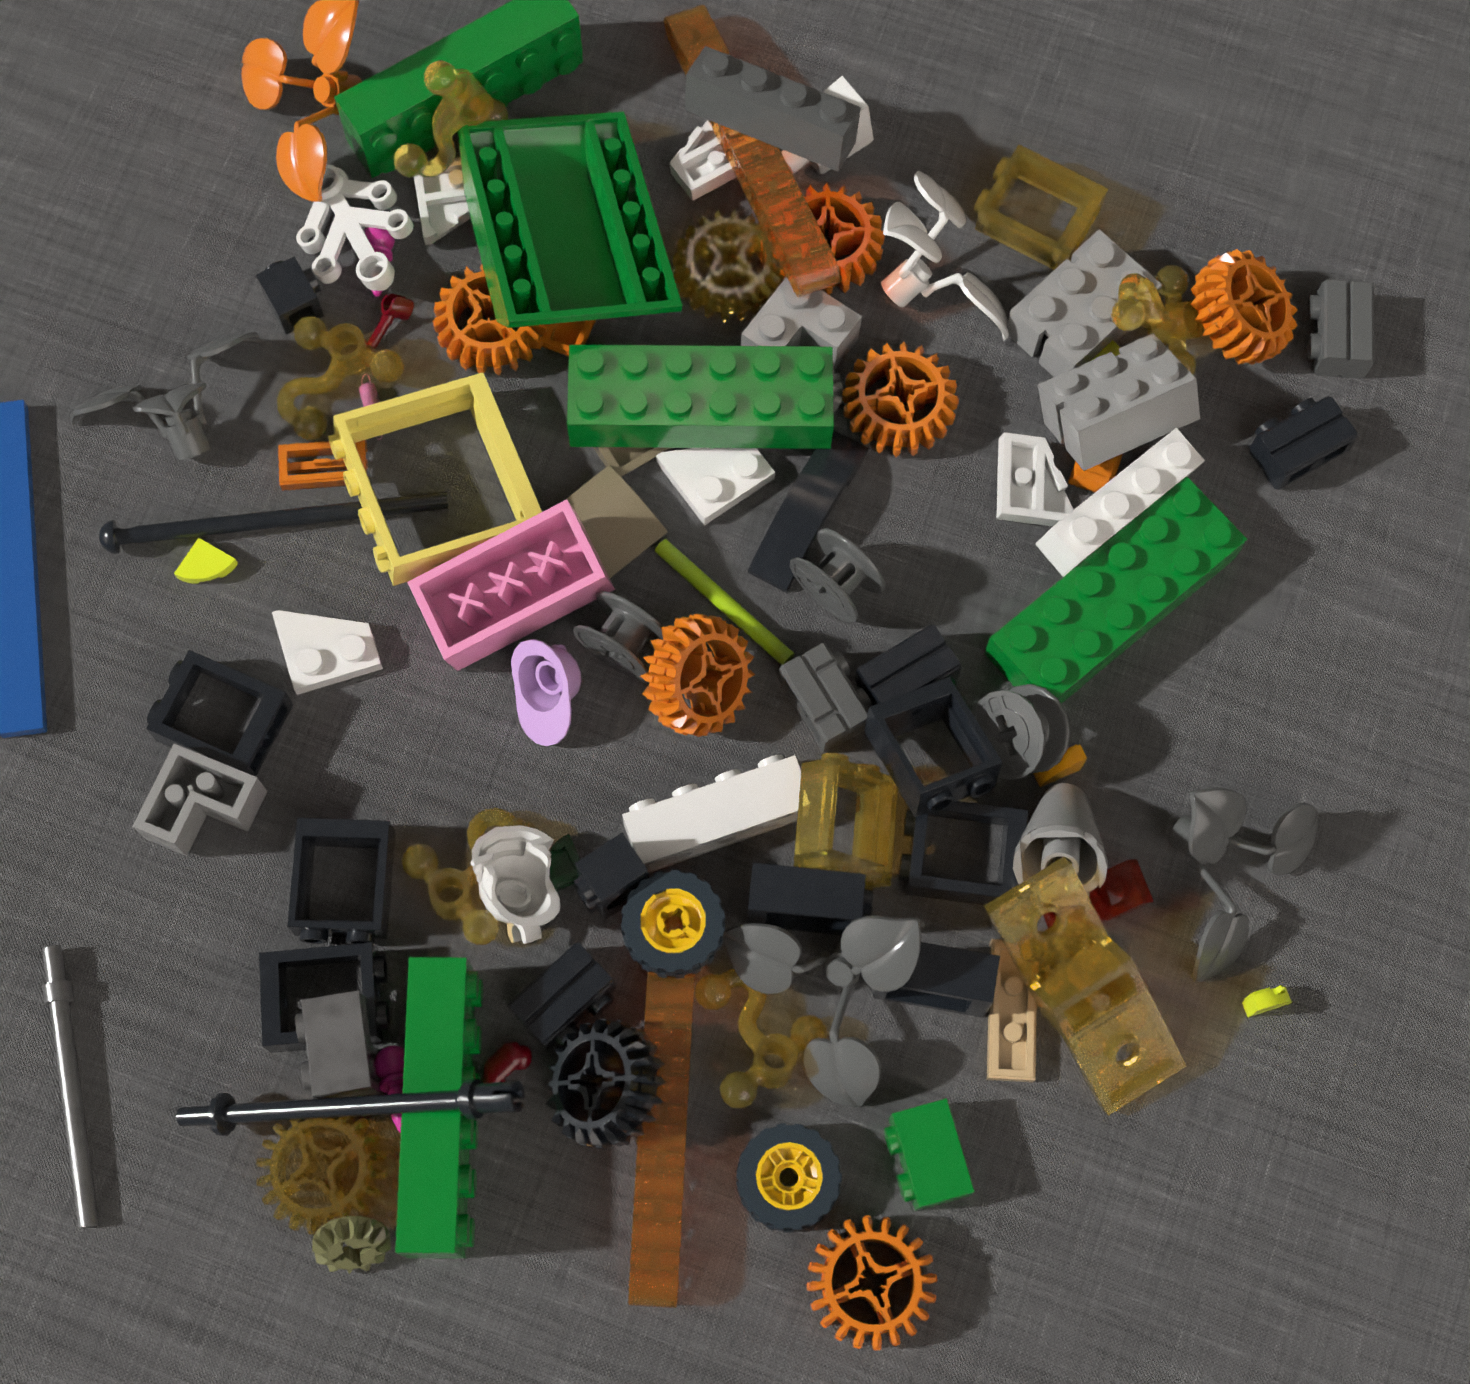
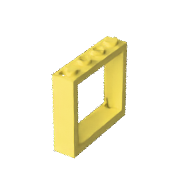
M483 372L333 416L334 435L328 436L331 450L336 460L341 458L344 460L347 471L343 472L346 488L350 497L358 496L362 506L361 509H358L361 526L366 535L373 534L377 544L376 547H373L376 564L381 573L388 572L393 586L408 582L542 512ZM470 409L516 521L400 557L355 443Z

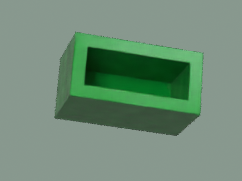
M947 1098L890 1115L888 1118L890 1126L884 1128V1135L891 1156L899 1154L904 1173L897 1174V1179L905 1203L912 1201L915 1211L968 1197L974 1193Z

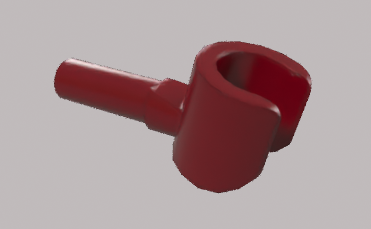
M394 293L384 296L381 302V312L383 315L367 344L376 349L389 326L392 325L394 318L407 321L410 318L414 302L411 299Z

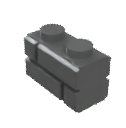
M1327 279L1322 282L1316 295H1310L1307 319L1314 321V333H1311L1308 338L1307 358L1314 359V373L1318 376L1336 377L1341 375L1344 378L1361 379L1366 377L1375 363L1374 285L1370 282L1352 281L1347 283V281Z
M826 642L810 649L804 655L783 664L779 668L778 675L780 683L823 753L839 746L847 739H851L864 732L869 707L873 706L864 689L860 687L855 690L847 678L851 671L844 656L838 650L832 653Z

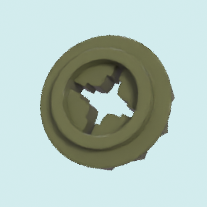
M346 1216L331 1220L322 1225L315 1232L312 1239V1251L315 1253L316 1263L327 1265L330 1272L346 1269L348 1274H350L353 1269L358 1268L369 1271L372 1263L379 1264L384 1262L386 1252L391 1250L388 1229L381 1222L364 1216Z

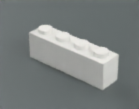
M1176 427L1055 524L1036 543L1037 547L1064 577L1186 476L1188 477L1205 460Z
M781 754L770 756L761 760L757 764L758 768L744 773H741L740 769L730 770L718 775L715 778V783L698 788L697 784H689L673 791V797L656 803L655 799H645L629 807L630 812L622 814L624 827L631 846L650 873L811 817L813 815L814 803L796 756L785 759Z

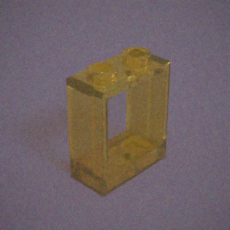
M1018 144L1011 158L1003 156L993 176V179L997 181L992 189L984 188L974 206V211L978 213L975 230L1055 270L1066 259L1071 261L1073 253L1081 246L1102 210L1108 188ZM1017 178L1077 208L1058 242L998 212Z
M825 753L821 755V760L802 763L793 867L866 874L865 888L891 886L898 791L891 776L880 773V767L876 765L851 763L847 755L840 753ZM837 786L857 793L852 855L833 850Z

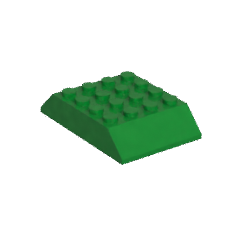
M624 111L459 123L458 133L464 193L498 323L507 328L680 312L682 310L681 299Z

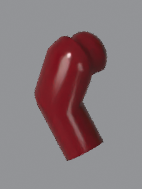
M515 1041L504 1043L486 1060L483 1067L482 1082H506V1078L515 1070L527 1069L532 1062L530 1048L526 1045H519Z

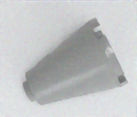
M1060 783L1049 787L1043 794L1015 848L1013 871L1018 884L1023 889L1024 886H1027L1036 892V898L1043 902L1060 905L1082 902L1089 898L1092 890L1098 885L1101 887L1105 882L1108 859L1086 794L1073 784Z

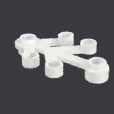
M326 165L322 183V202H313L305 225L298 231L296 236L298 244L306 253L316 254L321 251L320 256L312 264V270L321 282L329 284L340 277L342 269L337 259L347 236L359 258L356 274L368 289L376 291L386 290L392 285L395 274L394 267L383 253L375 252L361 227L386 229L395 239H403L412 232L413 222L404 210L380 211L391 208L397 200V194L389 182L380 180L370 183L349 180L342 169L333 165ZM387 192L383 197L378 198L382 193ZM345 197L370 199L379 210L350 207ZM331 207L335 217L325 239L320 230ZM403 221L400 226L394 227L398 222ZM315 236V238L311 242L307 243V241L311 237ZM331 265L327 271L323 272L324 268Z

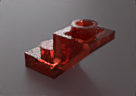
M1137 859L1126 860L1107 869L1103 885L1101 887L1098 885L1090 892L1089 898L1082 902L1060 905L1046 903L1037 899L1052 939L1108 922L1154 902Z

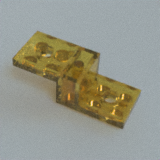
M1065 857L1052 863L984 906L1041 1014L1064 1038L1099 1106L1108 1116L1187 1066L1133 959L1108 936L1072 864ZM1048 912H1056L1054 924L1047 930L1038 931L1037 923L1040 917ZM1134 1043L1133 1052L1128 1058L1121 1061L1116 1060L1117 1052L1123 1045Z

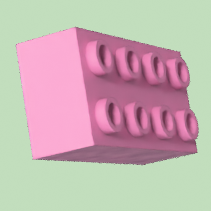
M567 499L407 582L443 659L457 671L596 600L597 593L601 591L610 593L615 590L577 512Z

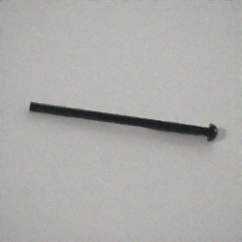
M447 491L377 499L383 516L449 509ZM360 501L139 525L126 529L118 528L116 521L111 520L101 527L99 542L106 551L119 554L120 545L359 519L358 509H361L362 506Z

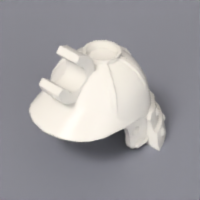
M523 825L495 827L479 837L472 848L471 866H473V871L476 874L479 885V897L486 909L494 916L496 921L507 923V932L511 943L522 940L526 944L542 938L540 926L552 921L560 912L561 905L559 896L549 878L551 853L548 850L554 839L538 829Z

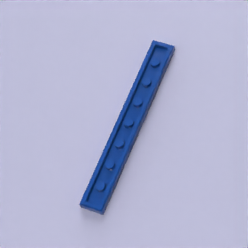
M25 400L0 402V737L2 738L47 732L29 411Z

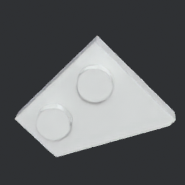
M707 120L702 128L699 126L695 128L689 136L688 144L681 148L671 160L670 171L691 200L694 201L762 164L763 156L762 151L750 136Z
M461 157L412 164L425 245L433 244L471 218L463 187Z
M1006 432L1000 436L998 445L996 519L1054 526L1074 510L1065 492L1068 485L1062 472L1054 464V455L1046 438Z
M687 448L661 452L656 455V463L704 526L775 479V471L757 448Z
M280 610L272 612L292 685L297 695L383 669L369 623Z

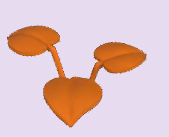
M319 0L309 8L304 20L303 41L305 48L314 54L312 64L324 73L316 80L283 75L287 64L286 51L277 41L272 39L259 38L253 40L245 48L242 57L243 67L241 69L243 89L248 101L254 107L261 110H269L275 107L282 96V83L313 88L316 100L321 102L323 106L328 107L296 121L294 132L283 133L277 145L276 161L282 180L296 195L313 202H322V183L327 165V145L323 133L311 124L330 115H339L334 97L362 82L356 75H349L347 71H339L345 63L349 52L359 0Z

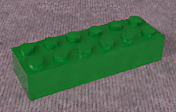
M512 0L338 94L334 98L348 144L370 177L374 178L381 173H389L395 170L401 162L417 153L430 151L437 142L454 133L458 134L459 123L476 122L488 114H496L517 98L525 94L529 95L537 92L543 84L555 77L573 72L579 64L584 62L579 14L569 0Z
M569 345L567 428L570 447L831 449L834 428L833 348L820 346Z
M1186 476L993 634L989 639L984 654L1014 687L1033 684L1046 688L1062 704L1233 561L1246 543L1247 538Z
M409 957L403 1093L459 1090L465 1080L480 1079V1074L475 1073V1067L472 1065L473 1054H481L482 1029L481 1026H477L474 1011L475 1007L483 1006V979H479L478 971L473 970L467 957ZM460 1110L402 1113L395 1253L406 1258L465 1259L466 1247L474 1246L475 1220L467 1214V1199L475 1198L477 1174L476 1169H472L471 1164H469V1150H477L478 1121L467 1119Z

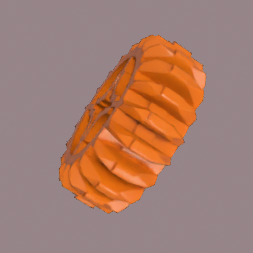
M828 183L823 186L822 192H817L810 185L806 190V197L795 192L791 198V204L783 203L781 206L780 216H776L773 221L774 232L771 234V245L775 248L773 257L776 263H782L781 272L783 276H788L793 271L814 286L825 287V292L828 295L833 292V286H839L846 294L850 287V281L861 286L864 283L865 274L872 276L876 270V262L882 259V245L885 241L884 231L880 230L882 220L880 215H874L872 202L861 204L862 196L860 191L851 197L847 196L845 185L838 192H832ZM819 218V219H818L817 221H815L814 223H808V224H806L807 222H809V221H811V220H814V219ZM825 229H828V238L832 239L830 250L827 249V240H824ZM850 255L845 259L836 261L840 256Z
M1238 249L1228 251L1222 256L1218 255L1208 261V265L1203 267L1200 273L1195 276L1196 284L1191 288L1193 295L1196 297L1192 301L1191 306L1199 314L1195 321L1202 323L1205 329L1202 336L1208 335L1213 341L1212 348H1221L1225 359L1234 357L1239 365L1243 363L1251 365L1262 363L1280 354L1281 350L1286 348L1288 342L1294 338L1292 330L1298 326L1296 320L1292 317L1298 310L1290 303V298L1294 294L1286 291L1283 285L1286 279L1280 280L1276 275V266H1266L1263 256L1255 258L1250 250L1240 252Z
M483 265L480 267L481 271L474 273L473 270L466 266L464 270L465 278L462 280L452 275L450 279L451 288H441L439 293L441 301L435 302L434 312L437 317L434 318L433 326L435 332L438 333V343L440 347L447 348V355L452 361L460 359L461 367L465 371L474 364H476L478 373H485L487 367H493L495 374L500 376L502 366L509 364L510 368L516 371L519 367L518 358L531 362L533 358L531 349L541 350L543 345L541 336L543 333L548 332V324L519 327L515 331L498 323L495 319ZM468 306L472 316L467 320V326L460 330L457 327L460 315Z
M905 341L900 344L899 351H893L892 347L886 343L882 348V355L870 349L867 352L866 361L858 359L854 363V372H849L846 376L845 385L847 388L842 391V401L846 403L843 415L847 419H852L850 422L852 433L863 431L861 436L863 445L873 440L877 441L876 451L878 454L885 449V446L893 447L892 452L895 457L900 455L902 447H907L909 453L914 456L918 452L919 443L930 450L934 445V437L942 440L947 433L946 426H951L954 423L956 414L953 411L957 409L959 403L958 396L954 395L957 389L956 380L948 379L950 375L949 365L937 367L939 361L937 353L927 359L923 357L924 348L922 345L915 350V353L907 351L908 346ZM887 377L885 387L876 390L874 395H865L872 384L881 378ZM934 402V409L925 418L914 423V412L924 409L925 404ZM882 418L890 419V420H892L894 423L888 422V421H886V420H884V419H882Z
M694 614L690 615L689 618H675L674 626L661 627L663 640H651L655 649L653 655L643 657L650 664L649 672L640 676L646 682H649V686L642 693L647 699L652 700L648 710L654 715L659 716L658 722L662 723L663 726L671 728L679 734L701 737L707 736L709 732H722L723 723H735L734 710L746 709L742 702L743 696L753 693L747 687L748 679L756 675L747 666L754 658L753 655L745 651L749 641L742 636H738L739 629L732 624L726 623L720 617ZM706 642L712 651L707 650ZM682 694L685 695V699L690 700L691 708L685 703Z
M867 1215L862 1218L861 1232L856 1231L851 1219L843 1223L844 1230L848 1236L842 1239L837 1231L831 1229L827 1236L835 1246L832 1250L822 1244L816 1246L815 1252L825 1258L826 1261L824 1265L817 1262L809 1263L808 1271L821 1274V1281L808 1282L806 1289L811 1292L822 1291L823 1298L812 1302L810 1307L813 1311L827 1306L830 1314L820 1321V1325L826 1328L836 1319L841 1324L835 1334L836 1340L842 1341L846 1337L848 1330L855 1332L853 1348L860 1349L864 1342V1335H871V1346L876 1351L881 1350L882 1347L881 1334H887L888 1340L893 1347L900 1345V1337L896 1330L900 1326L910 1337L914 1336L917 1330L909 1320L912 1315L923 1322L928 1320L929 1314L918 1307L920 1301L925 1303H934L936 1301L935 1294L922 1291L923 1284L936 1283L937 1275L932 1273L922 1275L920 1267L932 1263L933 1258L929 1254L917 1260L913 1252L922 1246L923 1241L918 1237L907 1246L902 1241L909 1229L906 1225H901L893 1236L888 1233L891 1225L890 1218L883 1217L879 1225V1231H874L871 1216ZM864 1242H876L890 1247L903 1259V1262L888 1267L878 1265L872 1259L870 1252H867ZM850 1247L854 1257L855 1277L849 1284L833 1290L832 1274L839 1256ZM865 1266L873 1276L879 1274L884 1276L891 1272L894 1273V1276L884 1280V1285L878 1287L882 1290L878 1296L879 1301L871 1290H858L849 1293V1289L859 1285V1280L865 1279L861 1275L862 1271L865 1270ZM910 1275L911 1288L908 1301L903 1310L894 1318L890 1310L889 1288L893 1282ZM851 1299H864L870 1304L873 1312L876 1313L880 1324L872 1325L856 1321L848 1316L839 1304Z

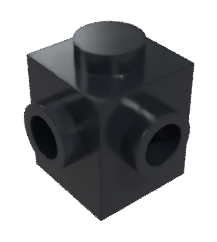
M295 256L286 261L274 262L266 267L263 272L256 275L262 292L286 335L324 317L316 293L321 291L319 283L310 268L301 269Z

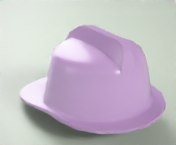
M534 639L523 641L515 648L511 659L516 707L520 724L526 735L536 744L543 746L558 744L566 736L571 725V700L580 689L582 682L581 671L576 660L567 652L564 645L548 646L543 641Z

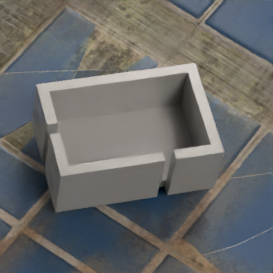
M1099 229L1073 253L1071 261L1066 259L1011 309L1006 326L1009 337L1031 357L1038 353L1043 335L1045 334L1049 337L1045 341L1039 364L1055 377L1060 373L1067 372L1091 361L1112 340L1116 342L1153 308L1162 284Z
M1154 333L1119 348L1120 355L1114 356L1110 352L1038 384L1044 424L1061 444L1065 443L1066 450L1083 471L1168 434L1176 427L1179 429L1200 419L1197 379Z

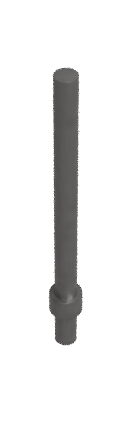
M53 945L42 948L47 982L42 985L44 1004L50 1005L78 1228L82 1229L97 1226L98 1218L69 1002L73 1001L71 981L66 980L62 947L61 945Z

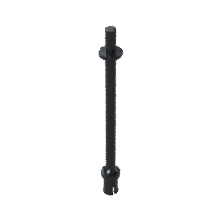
M467 1079L459 1090L236 1104L234 1097L229 1093H218L211 1100L210 1106L179 1108L176 1120L179 1126L211 1125V1129L216 1135L228 1136L234 1131L237 1123L450 1110H460L467 1119H479L483 1117L484 1113L521 1112L524 1103L514 1102L513 1099H525V1092L519 1080L483 1083L480 1079Z

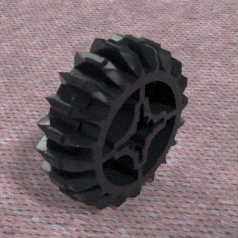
M596 1019L594 1024L589 1022L580 1024L579 1033H566L567 1047L555 1048L559 1056L557 1063L547 1065L554 1073L553 1080L544 1084L549 1091H553V1096L545 1103L552 1110H556L551 1121L563 1127V1135H566L569 1139L576 1140L577 1143L584 1147L593 1148L595 1146L598 1149L609 1150L610 1148L614 1149L615 1145H630L631 1136L638 1137L644 1135L642 1122L649 1123L656 1120L651 1111L653 1104L658 1105L664 1102L656 1095L657 1088L667 1083L662 1077L657 1076V1072L665 1064L660 1058L654 1057L658 1046L654 1045L652 1041L646 1040L647 1034L641 1029L630 1026L629 1023L616 1020L615 1022L608 1019Z

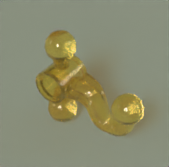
M443 60L435 61L427 66L424 72V83L431 93L443 97L432 119L433 137L439 152L435 158L427 161L425 151L420 146L410 143L399 147L394 155V165L402 176L430 178L442 174L454 162L456 151L452 136L465 125L475 126L484 121L508 120L509 113L506 106L501 101L493 99L469 70H456L452 64Z
M1167 265L1157 273L1155 279L1162 284L1159 293L1165 297V307L1155 285L1149 279L1138 273L1127 274L1120 282L1118 300L1111 310L1113 324L1122 331H1134L1141 325L1147 328L1149 335L1154 333L1165 346L1169 345V350L1193 375L1196 371V361L1194 356L1186 350V341L1200 338L1204 327L1202 323L1195 321L1199 314L1191 306L1193 300L1182 302V295L1188 288L1189 283L1187 272L1178 265Z
M307 316L301 318L294 328V339L297 344L307 350L325 348L328 350L332 361L326 373L321 377L294 378L285 383L277 397L278 412L285 421L293 425V429L299 437L311 441L318 439L326 431V416L316 407L307 406L297 409L294 405V400L297 396L303 394L320 395L334 391L340 386L346 375H358L368 367L372 375L380 382L391 383L397 381L403 373V359L394 350L383 349L377 352L370 350L361 330L353 324H338L328 332L324 322L317 317ZM350 344L358 345L353 353L348 355L340 354L343 347Z
M489 808L477 813L470 821L467 829V839L472 853L476 840L483 836L490 826L523 825L534 829L537 828L530 820L516 818L507 810ZM426 844L410 846L403 855L402 867L406 874L412 878L424 879L429 884V896L435 914L446 920L461 919L463 921V934L472 944L486 945L492 942L498 935L499 921L495 920L488 910L476 909L472 905L470 889L478 883L473 866L470 865L463 872L454 868L440 870L437 867L439 863L438 855L433 848ZM454 886L462 890L461 897L454 902H444L438 898L441 890L446 887Z
M730 969L721 975L708 974L703 976L696 984L695 997L699 1005L705 1009L718 1010L730 1001L731 989L743 987L748 992V999L740 1012L738 1027L744 1042L754 1053L752 1065L747 1072L735 1071L728 1074L722 1080L720 1086V1093L724 1102L732 1108L742 1109L751 1105L756 1099L757 1087L759 1085L768 1089H777L786 1085L792 1076L798 1054L801 1051H805L806 1046L812 1039H827L828 1034L822 1019L816 1015H804L792 1024L790 1037L779 1033L765 1036L757 1028L756 1023L764 1009L767 994L748 987L737 975L735 969ZM768 1054L778 1055L784 1060L786 1066L777 1069L771 1068L765 1064L763 1057Z

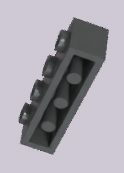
M707 46L703 48L686 74L685 111L838 172L856 144L861 107L846 100L836 98Z

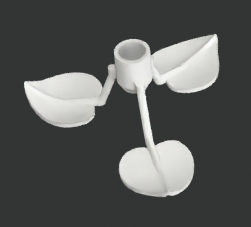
M918 170L914 174L915 184L923 197L939 211V220L929 234H927V229L920 219L901 202H895L888 209L883 234L906 242L915 251L909 259L901 263L881 282L883 290L894 303L900 307H905L919 293L927 298L938 289L951 284H957L965 295L998 326L1005 341L1009 336V332L1006 327L1008 321L1003 306L996 295L978 278L969 272L964 276L957 273L929 284L928 279L932 276V272L920 257L923 255L932 262L938 263L942 259V253L934 239L948 220H951L958 228H962L966 223V217L959 203L948 191L939 186L928 175Z

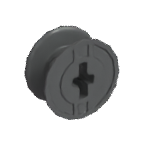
M827 528L820 529L817 539L826 556L817 565L799 557L790 560L791 571L802 588L826 611L848 623L856 622L858 612L849 595L858 586L875 594L883 593L886 586L874 563L850 540L836 531Z
M601 591L597 593V603L609 617L599 631L583 625L574 627L575 637L588 651L605 664L631 678L644 681L640 676L649 672V670L636 656L646 641L651 643V640H663L661 628L663 626L655 618L630 601L609 592Z
M1026 684L1015 686L1010 691L990 692L978 701L972 712L1002 760L999 778L1014 780L1024 778L1030 773L1049 771L1060 763L1068 749L1070 728L1067 714L1058 698L1046 688Z

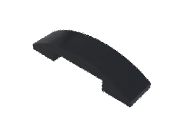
M833 430L831 449H816L764 536L748 569L749 574L784 592L788 591L795 579L790 568V560L797 557L806 560L808 550L818 531L823 526L845 486H849L869 451L868 447Z

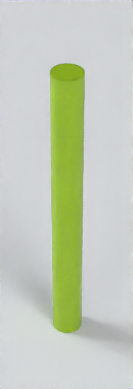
M667 539L662 540L655 549L656 554L779 664L783 665L793 658L795 653L673 544Z

